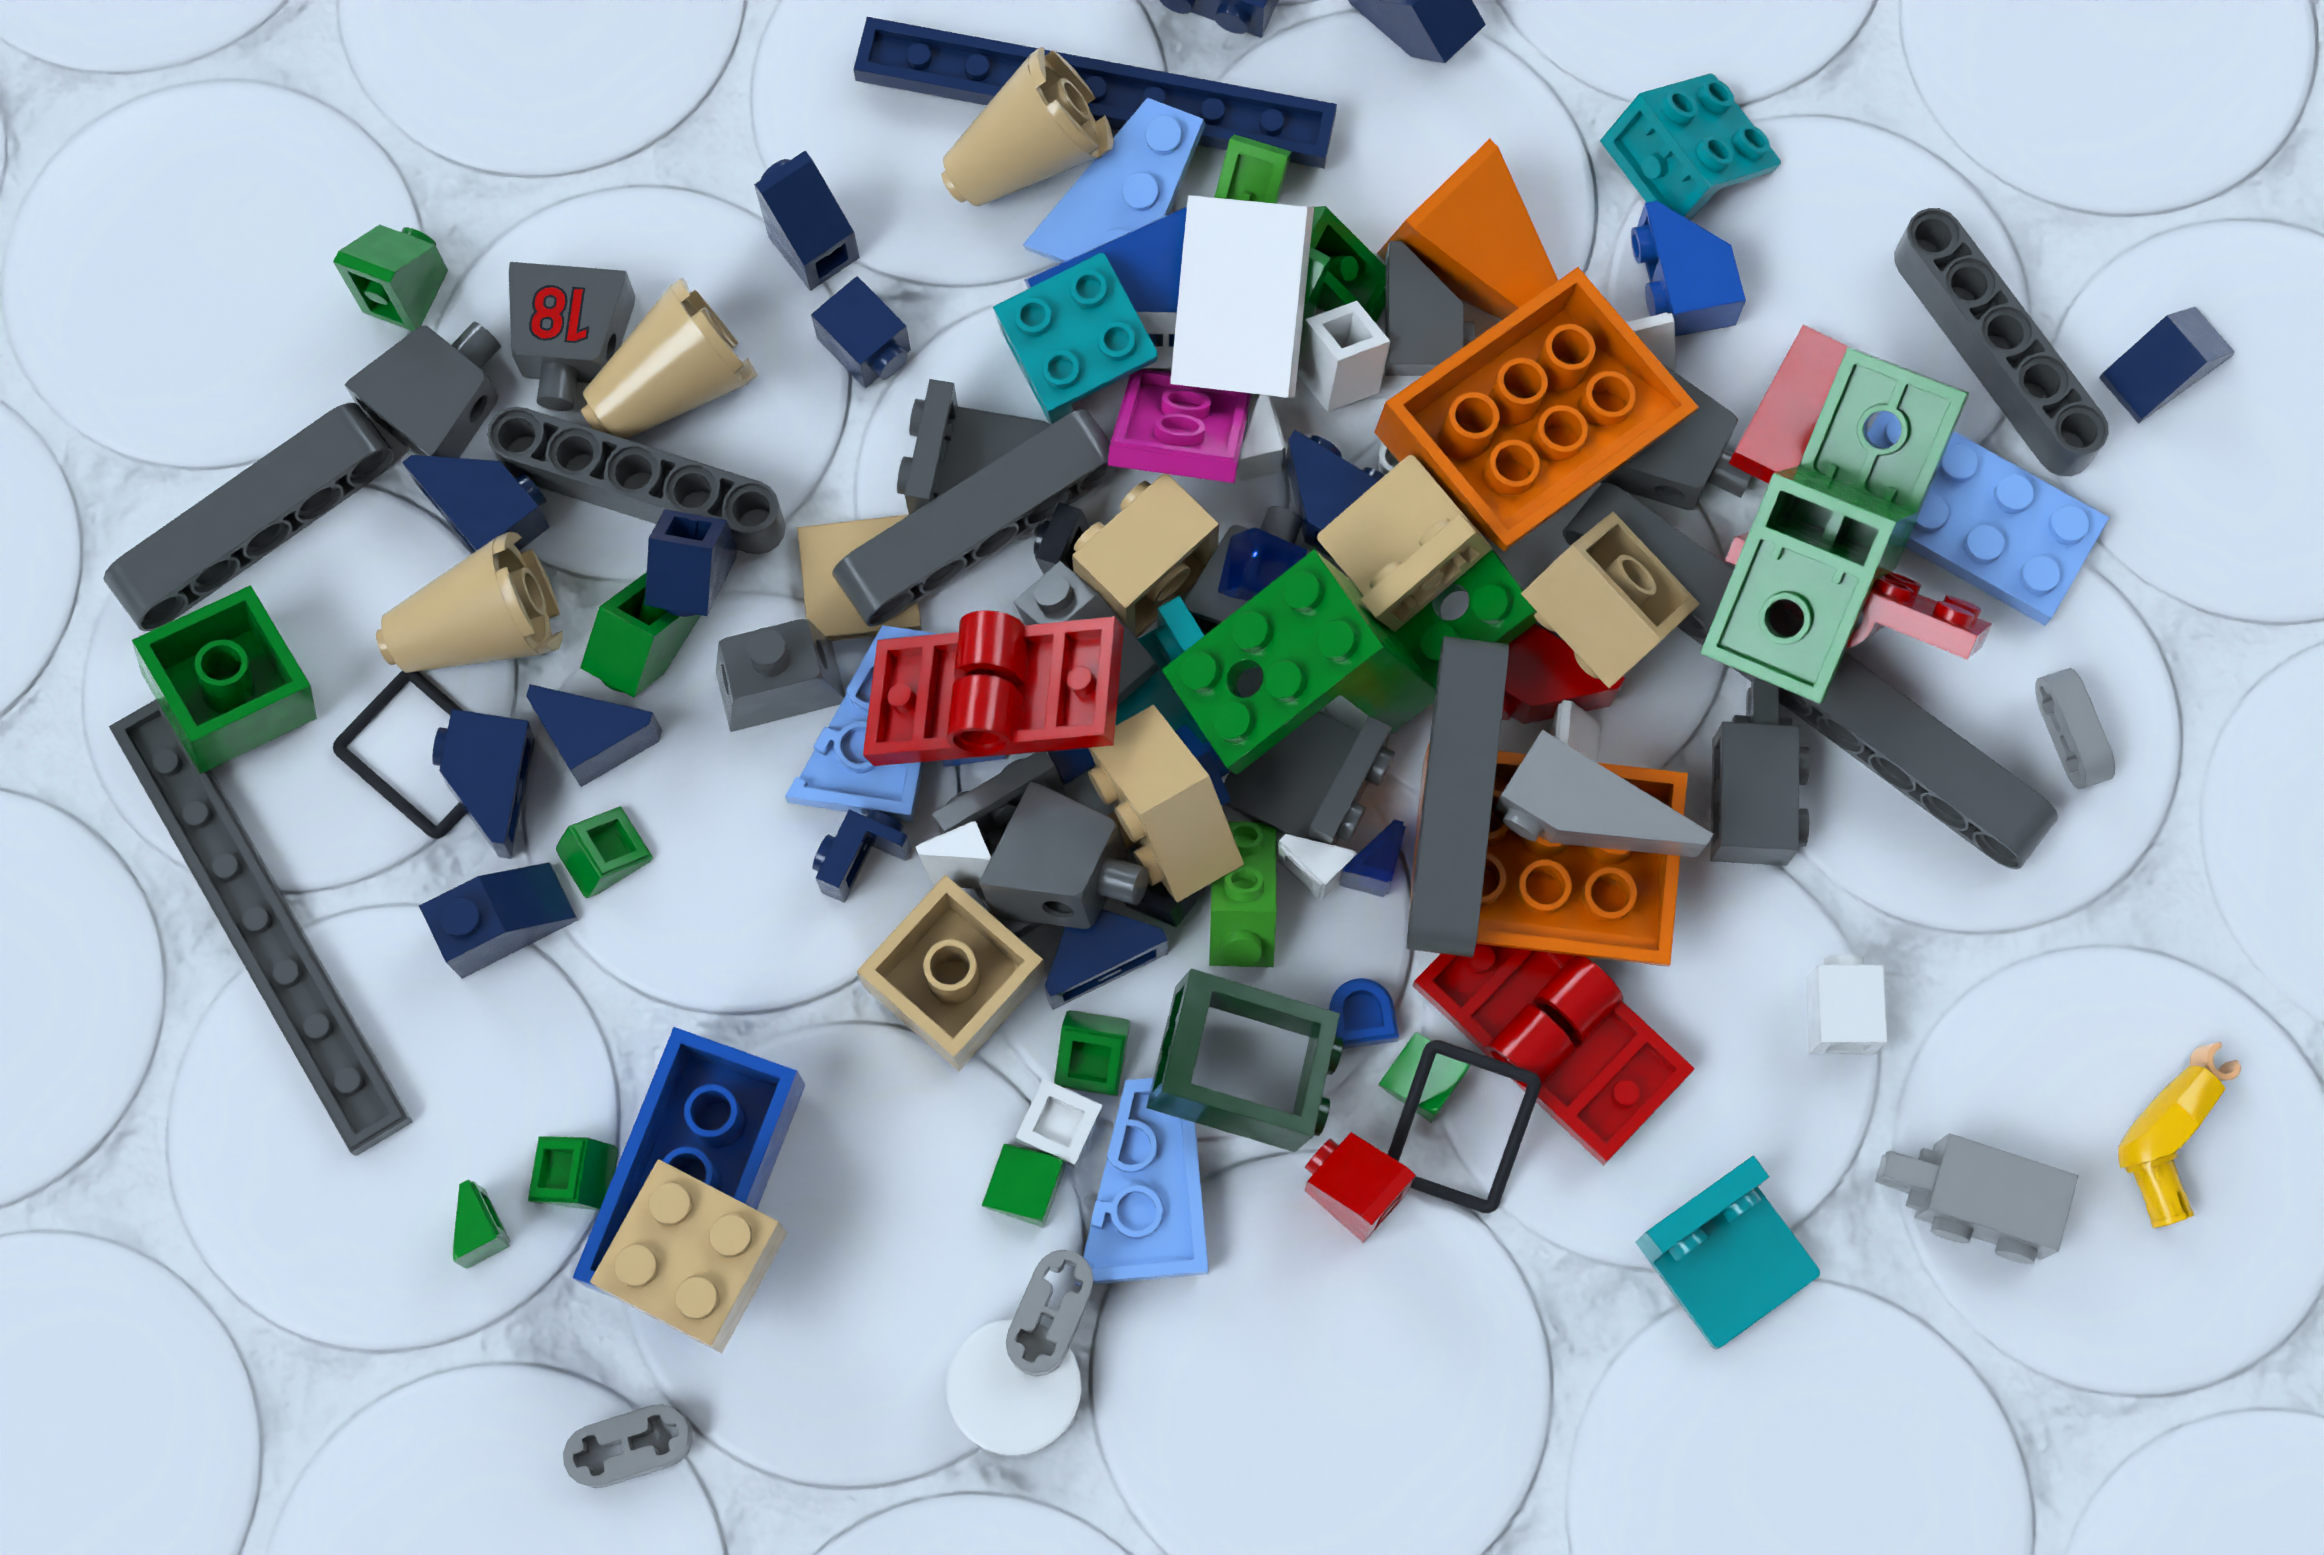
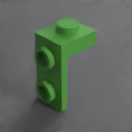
M1234 134L1228 143L1214 198L1278 204L1292 152Z
M1228 821L1244 865L1211 883L1209 966L1274 967L1277 914L1276 829L1260 822Z

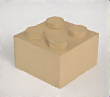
M1165 473L1152 484L1148 481H1143L1135 486L1121 502L1120 508L1122 511L1105 526L1098 522L1088 528L1075 543L1074 550L1076 552L1072 555L1073 572L1101 595L1136 639L1158 620V607L1178 596L1183 598L1193 588L1218 547L1219 523L1169 474Z
M1614 511L1574 542L1520 593L1537 611L1534 615L1536 620L1546 629L1556 631L1574 651V657L1579 666L1590 676L1600 678L1608 688L1615 684L1700 605Z
M1154 705L1115 726L1114 746L1089 748L1096 765L1095 768L1088 771L1089 778L1106 806L1111 803L1113 804L1115 811L1107 816L1119 824L1126 849L1132 845L1136 846L1137 850L1133 852V855L1138 865L1148 868V882L1151 886L1162 882L1174 900L1179 902L1244 865L1209 774Z
M946 875L857 970L863 987L958 1071L965 1066L1046 976L1043 959Z
M658 1159L590 1283L614 1298L722 1354L788 1232L779 1221Z

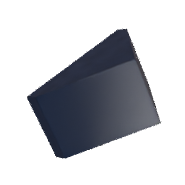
M2196 307L2166 315L2100 375L2099 379L2139 424L2231 358L2235 351Z
M529 684L526 694L527 699L581 787L650 748L660 740L662 729L653 712Z
M1102 909L1095 925L1088 929L1065 927L1045 984L1047 1000L1052 1010L1167 955L1168 939L1163 929Z

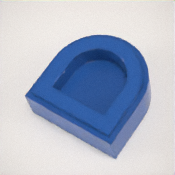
M1358 978L1345 982L1335 991L1329 1010L1340 1013L1336 1036L1343 1038V1049L1398 1042L1399 1034L1393 1000L1389 992L1381 984L1370 979Z

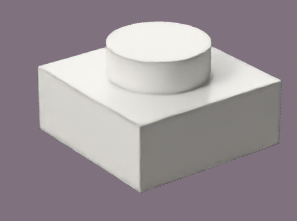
M1043 1078L1017 1132L1016 1142L1040 1153L1063 1159L1066 1165L1076 1169L1103 1111V1105Z

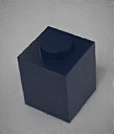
M858 276L853 278L811 314L817 339L865 389L879 377L884 380L894 375L907 360L908 352L911 351L907 326Z

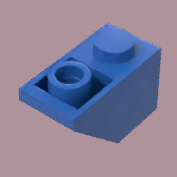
M1658 201L1646 202L1637 227L1631 229V245L1636 262L1638 264L1645 263L1650 282L1645 285V298L1649 315L1654 316L1666 312L1668 314L1672 313L1675 323V337L1735 326L1745 305L1746 298L1731 244Z

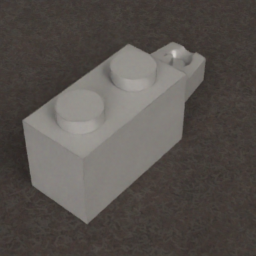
M1949 1133L1934 1144L1933 1150L1921 1149L1918 1159L1892 1151L1886 1152L1881 1157L1875 1182L1909 1194L1906 1206L1916 1210L1914 1218L1932 1224L1930 1231L1933 1234L1959 1243H1970L1971 1237L1995 1244V1253L2000 1257L2018 1263L2034 1264L2036 1258L2042 1260L2059 1251L2079 1175Z

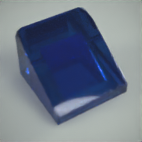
M1256 527L1234 534L1229 541L1218 592L1231 598L1249 601L1304 558L1307 549Z
M1394 819L1343 868L1339 885L1380 897L1388 894L1406 826H1403L1404 822Z

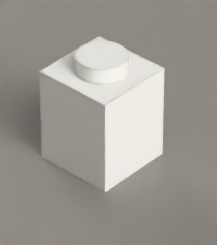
M1358 301L1307 318L1304 322L1297 375L1327 412L1373 396L1380 391L1390 340Z
M1835 955L1824 958V964H1818L1806 977L1809 1054L1874 1055L1888 1043L1884 965H1864L1863 957L1858 955Z

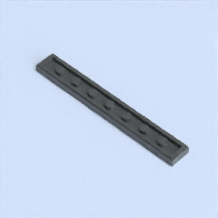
M156 699L110 725L111 732L350 1153L357 1156L412 1123L411 1117L212 770L199 774Z

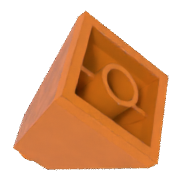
M1490 138L1401 224L1377 252L1385 260L1389 241H1402L1459 299L1501 320L1558 280L1500 149Z

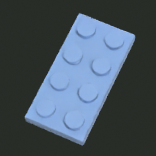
M1880 411L1867 432L1870 441L1881 448L1891 447L1900 438L1902 430L1900 421L1891 412ZM1954 431L1905 547L2046 626L2052 619L2110 517Z

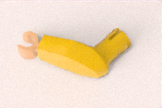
M2221 1042L2202 1045L2193 1051L2190 1056V1066L2174 1078L2153 1099L2130 1126L2118 1146L2120 1168H2125L2127 1173L2133 1172L2144 1198L2152 1228L2171 1225L2194 1216L2173 1159L2178 1157L2177 1151L2181 1150L2187 1140L2195 1133L2224 1093L2226 1088L2221 1081L2232 1080L2241 1071V1065L2238 1060L2225 1062L2219 1070L2216 1069L2213 1058L2216 1051L2221 1049Z

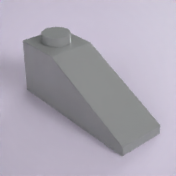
M1544 730L1540 732L1501 794L1495 809L1505 814L1502 821L1508 828L1531 841H1536L1541 836L1550 843L1697 858L1714 835Z

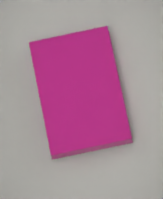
M1142 368L1131 374L1111 438L1107 466L1235 483L1252 393L1170 384L1171 372Z

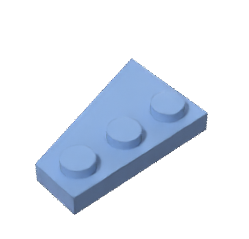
M882 625L847 686V694L828 727H824L814 744V752L800 777L794 779L785 795L788 803L848 812L850 809L867 815L869 810H876L897 820L913 822L924 762L873 766L863 756L877 640L938 633Z
M1153 1078L1125 1080L1107 1153V1161L1083 1258L1091 1267L1094 1285L1208 1275L1209 1273L1195 1122L1146 1108ZM1076 1281V1286H1082V1284Z

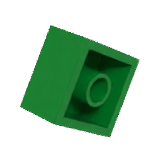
M251 585L132 639L141 674L199 774L209 771L317 719L311 685Z

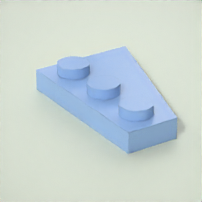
M1147 98L1114 136L1112 150L1092 162L1023 244L1025 249L1062 263L1170 214L1205 128L1204 119Z

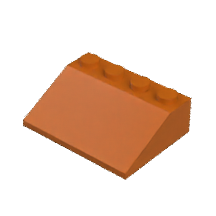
M1577 267L1386 401L1374 433L1399 463L1408 455L1415 456L1474 527L1499 548L1506 551L1696 413L1699 406L1581 269Z
M1429 744L1423 759L1416 824L1410 906L1414 881ZM1498 751L1476 944L1669 967L1671 965L1680 856L1550 843L1541 836L1536 841H1531L1518 835L1503 823L1502 819L1505 814L1495 809L1501 794L1527 754ZM1598 763L1684 816L1688 773Z

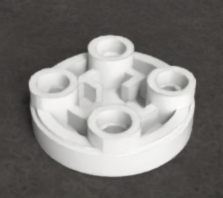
M1006 1319L990 1323L978 1329L957 1350L948 1372L947 1399L957 1425L978 1447L1003 1456H1025L1049 1447L1071 1427L1081 1400V1377L1078 1364L1070 1348L1060 1366L1047 1375L1032 1376L1024 1374L1017 1369L1010 1360L1006 1348V1337L1013 1319ZM1039 1324L1037 1331L1033 1335L1022 1333L1018 1339V1342L1026 1349L1024 1359L1028 1362L1035 1363L1036 1358L1040 1354L1051 1356L1055 1351V1346L1050 1344L1047 1339L1049 1328Z

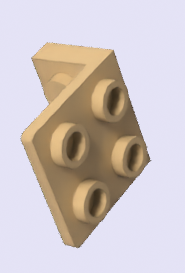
M1413 455L1405 457L1317 535L1321 545L1363 594L1361 601L1376 619L1394 632L1400 629L1493 549Z

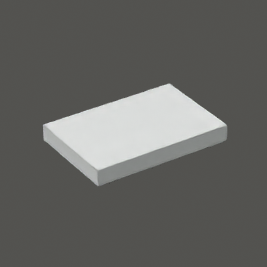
M1188 195L1170 384L1286 398L1295 397L1314 207Z

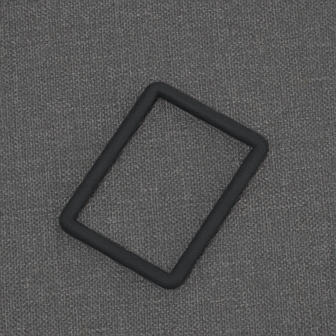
M401 671L336 738L333 743V751L339 759L431 838L439 839L444 837L466 814L460 803L436 826L346 748L409 681L449 715L451 714V709L463 711L418 671L410 673Z
M1432 1040L1423 1049L1387 1155L1397 1161L1401 1157L1436 1053L1528 1084L1487 1200L1415 1176L1410 1187L1482 1213H1492L1500 1204L1541 1089V1080L1532 1071L1441 1040Z

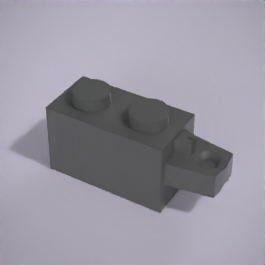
M1753 681L1751 687L1747 690L1746 716L1734 715L1732 722H1722L1712 739L1711 833L1714 834L1711 838L1710 861L1787 866L1799 851V847H1806L1808 842L1809 811L1805 808H1799V785H1806L1808 782L1810 752L1808 747H1800V726H1793L1792 718H1779V687L1769 682Z

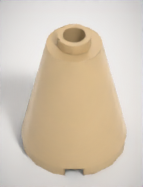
M1040 47L1031 53L944 155L943 164L945 171L941 174L942 180L947 190L957 201L963 203L967 200L974 206H981L1098 159L1112 150L1114 139L1106 116L1104 115L1095 121L1088 106L1095 99V96L1076 70L1060 54L1052 50L1045 56L1044 47Z
M682 277L669 286L583 391V396L588 404L581 409V413L593 429L628 439L744 387L755 379L758 374L749 358L742 362L732 349L738 344L734 336L696 290L691 293L689 292L688 283Z
M508 532L497 536L386 612L381 619L382 629L376 632L377 644L385 661L390 665L397 664L402 671L410 673L540 656L558 650L563 641V631L552 634L549 618L560 615L559 607L549 578L534 551L530 549L521 553L514 543L522 538L518 533Z

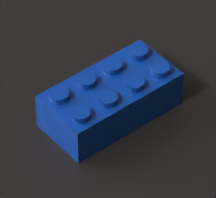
M673 1027L573 1279L586 1288L611 1296L590 1283V1280L658 1159L757 1210L806 1085L798 1071Z

